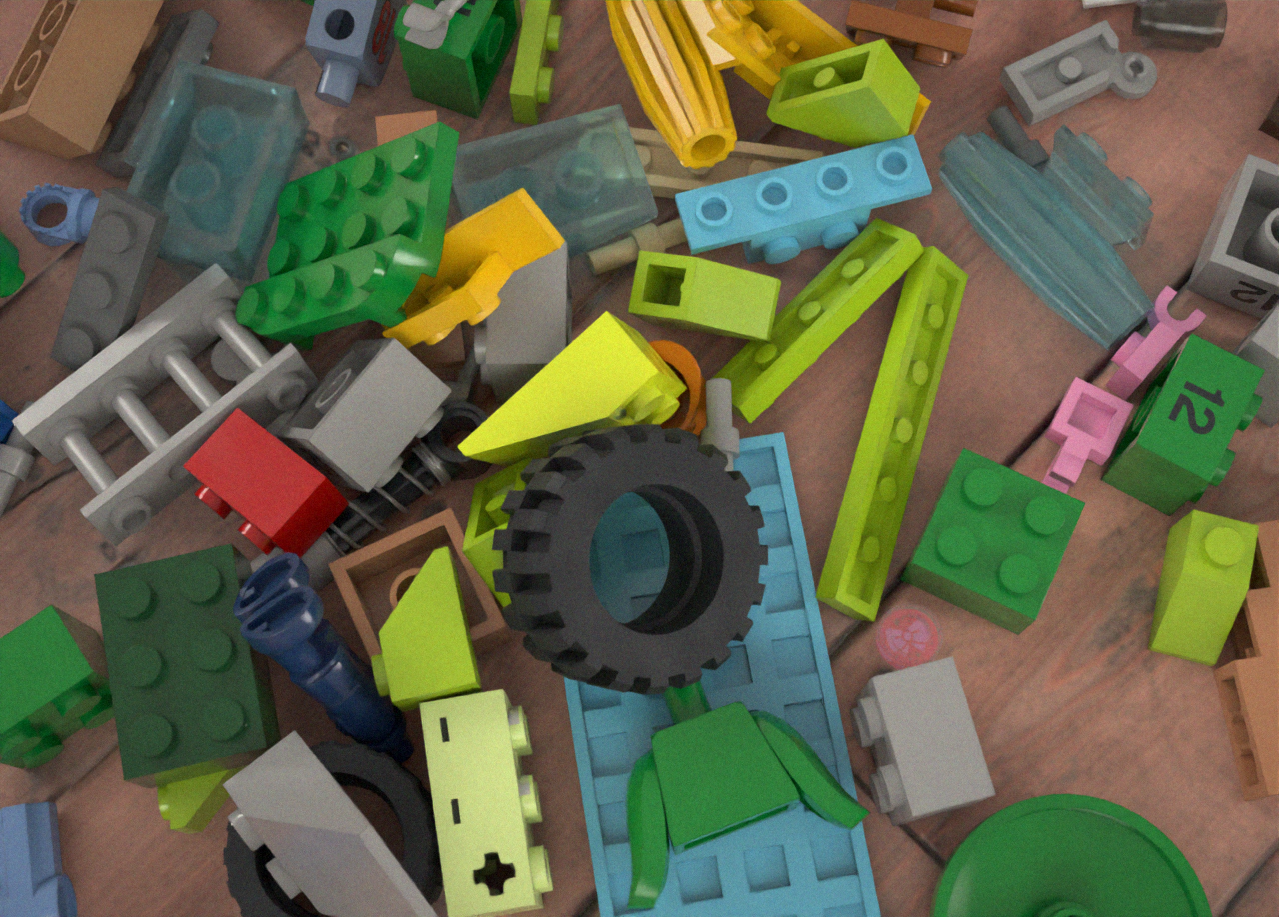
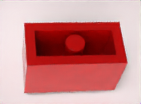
M236 408L183 466L202 484L194 495L223 520L232 511L241 517L245 522L237 530L267 556L277 547L283 553H296L301 559L349 505V502L326 476L239 408Z

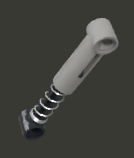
M464 401L450 402L442 406L444 413L439 422L430 432L420 438L421 442L419 445L416 444V448L412 447V456L402 463L394 477L381 488L373 486L369 492L362 493L352 502L348 501L349 505L301 557V560L310 571L308 586L317 593L332 582L335 578L328 565L329 563L346 556L353 548H363V541L377 530L387 531L386 523L400 512L409 514V505L426 493L433 496L432 488L434 486H445L446 483L451 481L455 483L459 479H475L485 474L493 463L465 457L462 452H455L447 448L448 441L454 434L460 431L474 432L488 419L484 411L475 404ZM276 547L268 556L264 553L260 554L251 561L252 573L268 560L284 553Z

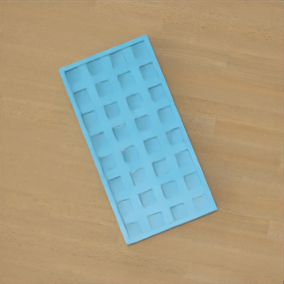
M784 432L739 439L740 456L733 460L734 471H741L750 485L751 492L745 498L749 505H759L765 527L757 530L760 545H768V565H760L758 583L765 584L766 587L761 606L751 605L747 617L753 621V625L743 642L731 640L728 643L727 647L732 652L731 656L718 669L700 668L703 674L700 681L712 710L741 701L748 712L767 711L790 724L815 751L843 789L858 802L818 600L815 598L816 590ZM627 492L620 496L602 515L594 531L589 554L590 575L596 595L606 611L620 623H627L637 618L653 604L663 588L669 568V543L663 523L650 504L634 492ZM563 676L601 917H881L862 821L853 830H847L820 818L800 801L793 810L676 856L671 847L669 837V869L665 887L653 909H626L631 885V860L625 809L627 781L634 762L652 748L650 735L673 726L674 723L662 694L642 695L629 691L623 693L588 685Z

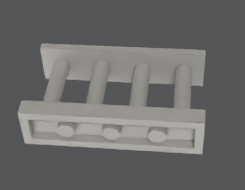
M217 263L213 264L12 420L23 437L54 466L67 456L98 494V496L80 509L81 513L115 546H118L131 534L142 530L150 522L151 518L198 482L183 467L184 464L236 408H239L265 428L286 410L298 405L305 395L319 384L313 372L291 343L272 356L245 325L237 322L236 307L242 294ZM220 336L253 372L223 397L191 361L193 357ZM169 376L174 379L202 412L172 437L140 400ZM118 416L123 419L150 453L120 478H118L89 441L91 437Z

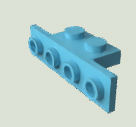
M909 135L675 194V202L691 255L741 242L748 264L763 260L768 264H778L793 259L802 250L822 245L826 249H837L849 245L866 228L871 209L931 194L932 186L914 135Z

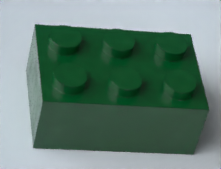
M232 543L94 574L124 781L146 788H154L247 766L281 741L267 655L255 650L242 637L240 632L242 623L233 611V606L240 589L253 573L251 562Z

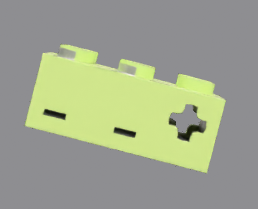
M503 689L419 703L448 917H496L544 908L542 893L554 891L548 850H544L543 845L535 846L532 824L543 822V813L538 783L534 781L532 774L524 776L521 756L532 755L533 748L528 718L523 713L522 705L512 706ZM497 861H501L502 864H510L511 868L515 870V878L504 881L503 894L500 893L499 889H489L488 885H486V876L497 872Z

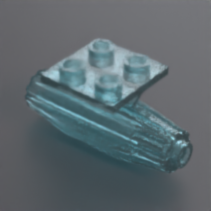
M1063 124L1054 133L1053 151L1043 175L981 131L972 136H969L966 132L960 133L940 152L938 159L943 165L940 166L937 175L977 235L1048 308L1105 350H1110L1113 346L1117 345L1149 316L1155 306L1113 246L1128 243L1136 251L1145 243L1154 213L1149 209L1152 205V200L1135 180L1126 176L1121 181L1104 164L1108 157L1091 136L1084 132L1076 136Z

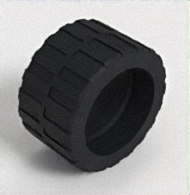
M335 740L319 742V745L310 746V750L339 786L364 788L377 794L390 806L399 821L403 833L404 854L401 867L428 904L432 906L434 901H438L444 886H441L443 875L432 794L422 785L423 782L395 759L384 752L382 754L377 753L367 745L352 742V744H341ZM229 821L226 829L228 831L226 848H223V865L227 867L229 881L226 883L231 898H235L241 909V916L320 917L310 913L293 899H290L271 875L266 864L274 859L275 855L264 843L253 852Z

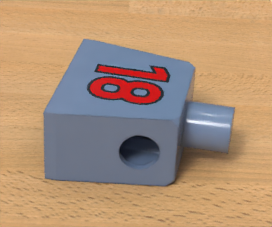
M315 0L305 38V46L322 69L315 91L317 98L338 107H349L357 83L377 87L382 83L397 40L394 38L395 22L401 8L407 4L406 0Z

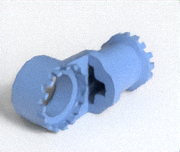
M44 183V187L37 185L34 186L35 190L33 192L30 190L26 192V199L22 198L20 201L22 207H19V213L21 214L22 222L38 242L47 246H61L69 242L82 244L87 241L100 199L95 196L92 190L85 188L75 189L60 186L56 183L54 186H51L50 183ZM61 203L67 206V216L58 226L43 228L37 225V215L46 205Z

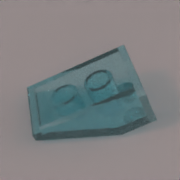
M621 104L457 146L450 198L458 223L523 187L563 239L567 241L568 257L570 259L658 216V210Z

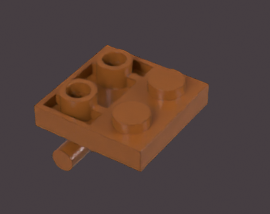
M851 0L845 23L846 32L856 35L854 42L857 46L884 39L890 48L891 44L915 49L912 57L914 61L946 68L950 64L951 59L960 61L967 54L973 29L930 19L932 8L973 18L978 0H897L895 10Z

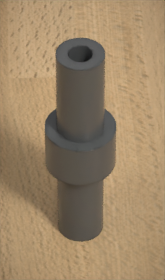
M1007 105L994 110L987 117V121L1010 153L1007 161L1019 179L1030 182L1052 216L1067 209L1073 201L1048 166L1052 159L1039 140H1030Z

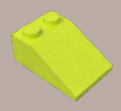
M606 311L457 447L465 457L509 467L527 457H530L531 460L547 457L549 446L565 437L581 436L583 431L637 424L660 425L678 409L680 403L676 398L688 388L640 332Z

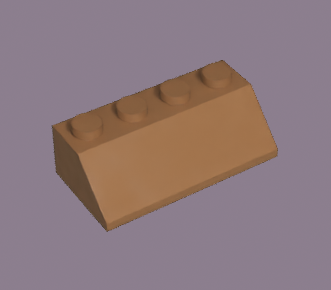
M44 0L0 88V139L65 160L99 150L111 131L112 124L107 120L115 102L121 101L130 91L136 77V73L131 70L139 52H144L154 41L159 30V23L155 19L162 4H166L170 0Z

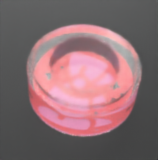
M903 603L891 608L879 622L875 635L876 646L881 657L889 665L899 670L932 662L939 654L944 640L943 628L938 617L927 607L916 603Z

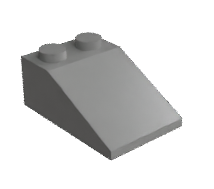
M295 730L223 784L238 807L227 818L253 852L264 843L275 855V858L268 862L266 867L290 899H293L303 891L320 914L334 917H438L370 823Z

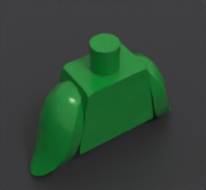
M700 680L682 689L668 687L662 695L674 725L650 735L652 748L634 762L626 786V825L631 860V885L626 909H653L665 887L669 869V837L671 847L676 856L793 810L797 807L799 801L820 818L847 830H853L871 812L843 789L805 739L783 719L767 711L748 712L741 701L712 710Z

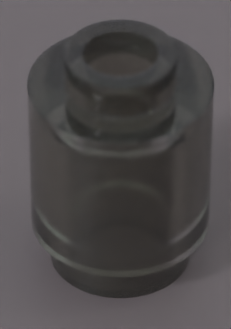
M1139 0L1133 13L1132 34L1134 37H1140L1141 46L1145 50L1203 53L1206 48L1217 49L1223 40L1226 30L1227 4L1225 0Z

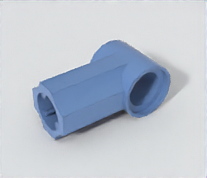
M24 803L4 807L0 810V917H78L74 887L69 876L63 873L56 803Z

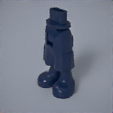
M288 552L268 560L245 582L233 606L235 616L242 623L240 627L242 637L255 650L269 656L289 671L290 681L316 700L326 710L329 719L342 734L350 736L359 744L371 747L377 753L384 752L400 764L410 758L414 750V745L406 730L405 712H402L392 703L389 695L382 697L379 695L373 668L359 658L328 619L322 618L324 614L323 600L308 586L310 581L309 568L296 553Z

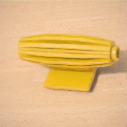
M605 0L614 45L641 106L683 166L686 168L691 166L693 170H700L701 167L710 168L715 166V163L724 161L728 157V153L730 151L733 152L736 147L737 134L720 70L744 64L771 86H774L781 80L770 57L776 52L775 46L766 32L757 23L753 22L749 16L755 10L752 1Z

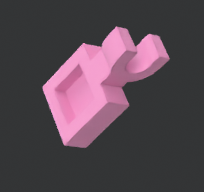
M1168 285L1160 292L1148 310L1147 320L1152 329L1150 334L1144 338L1135 331L1111 358V361L1120 368L1106 386L1124 401L1127 400L1177 341L1184 340L1190 336L1207 317L1199 309H1196L1186 320L1178 321L1173 319L1168 314L1167 306L1177 292Z
M1075 377L1068 387L1044 436L1061 445L1041 483L1066 494L1069 486L1073 487L1086 459L1102 466L1109 458L1134 405Z

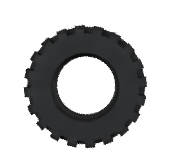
M659 424L599 428L583 431L581 436L565 437L548 448L549 458L533 459L520 473L521 480L527 486L524 490H509L502 504L501 511L510 515L507 529H494L492 550L503 551V569H495L492 571L495 591L508 593L511 603L502 609L510 629L527 632V635L523 638L522 646L536 660L550 662L553 672L571 680L623 693L629 691L650 695L663 694L668 686L682 689L694 684L703 675L700 668L716 670L730 658L732 652L727 647L728 643L731 640L743 642L753 625V621L747 617L751 605L761 606L766 585L758 583L760 565H768V545H760L757 529L765 527L759 505H749L745 498L751 492L750 485L741 471L724 470L729 463L728 458L713 444L698 445L699 441L696 434L680 428L662 429ZM627 492H634L650 504L663 523L669 543V568L663 588L653 604L637 618L627 623H620L606 611L596 595L590 575L589 554L592 537L602 515L620 496Z

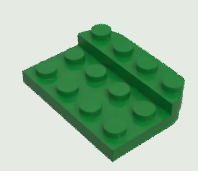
M439 121L286 183L277 202L279 221L275 244L270 250L267 259L269 278L245 287L244 293L236 307L237 322L250 327L257 334L286 345L291 343L296 349L302 351H309L313 347L314 335L368 319L389 328L406 320L407 314L401 307L412 293L421 274L423 273L435 278L439 268L459 132Z

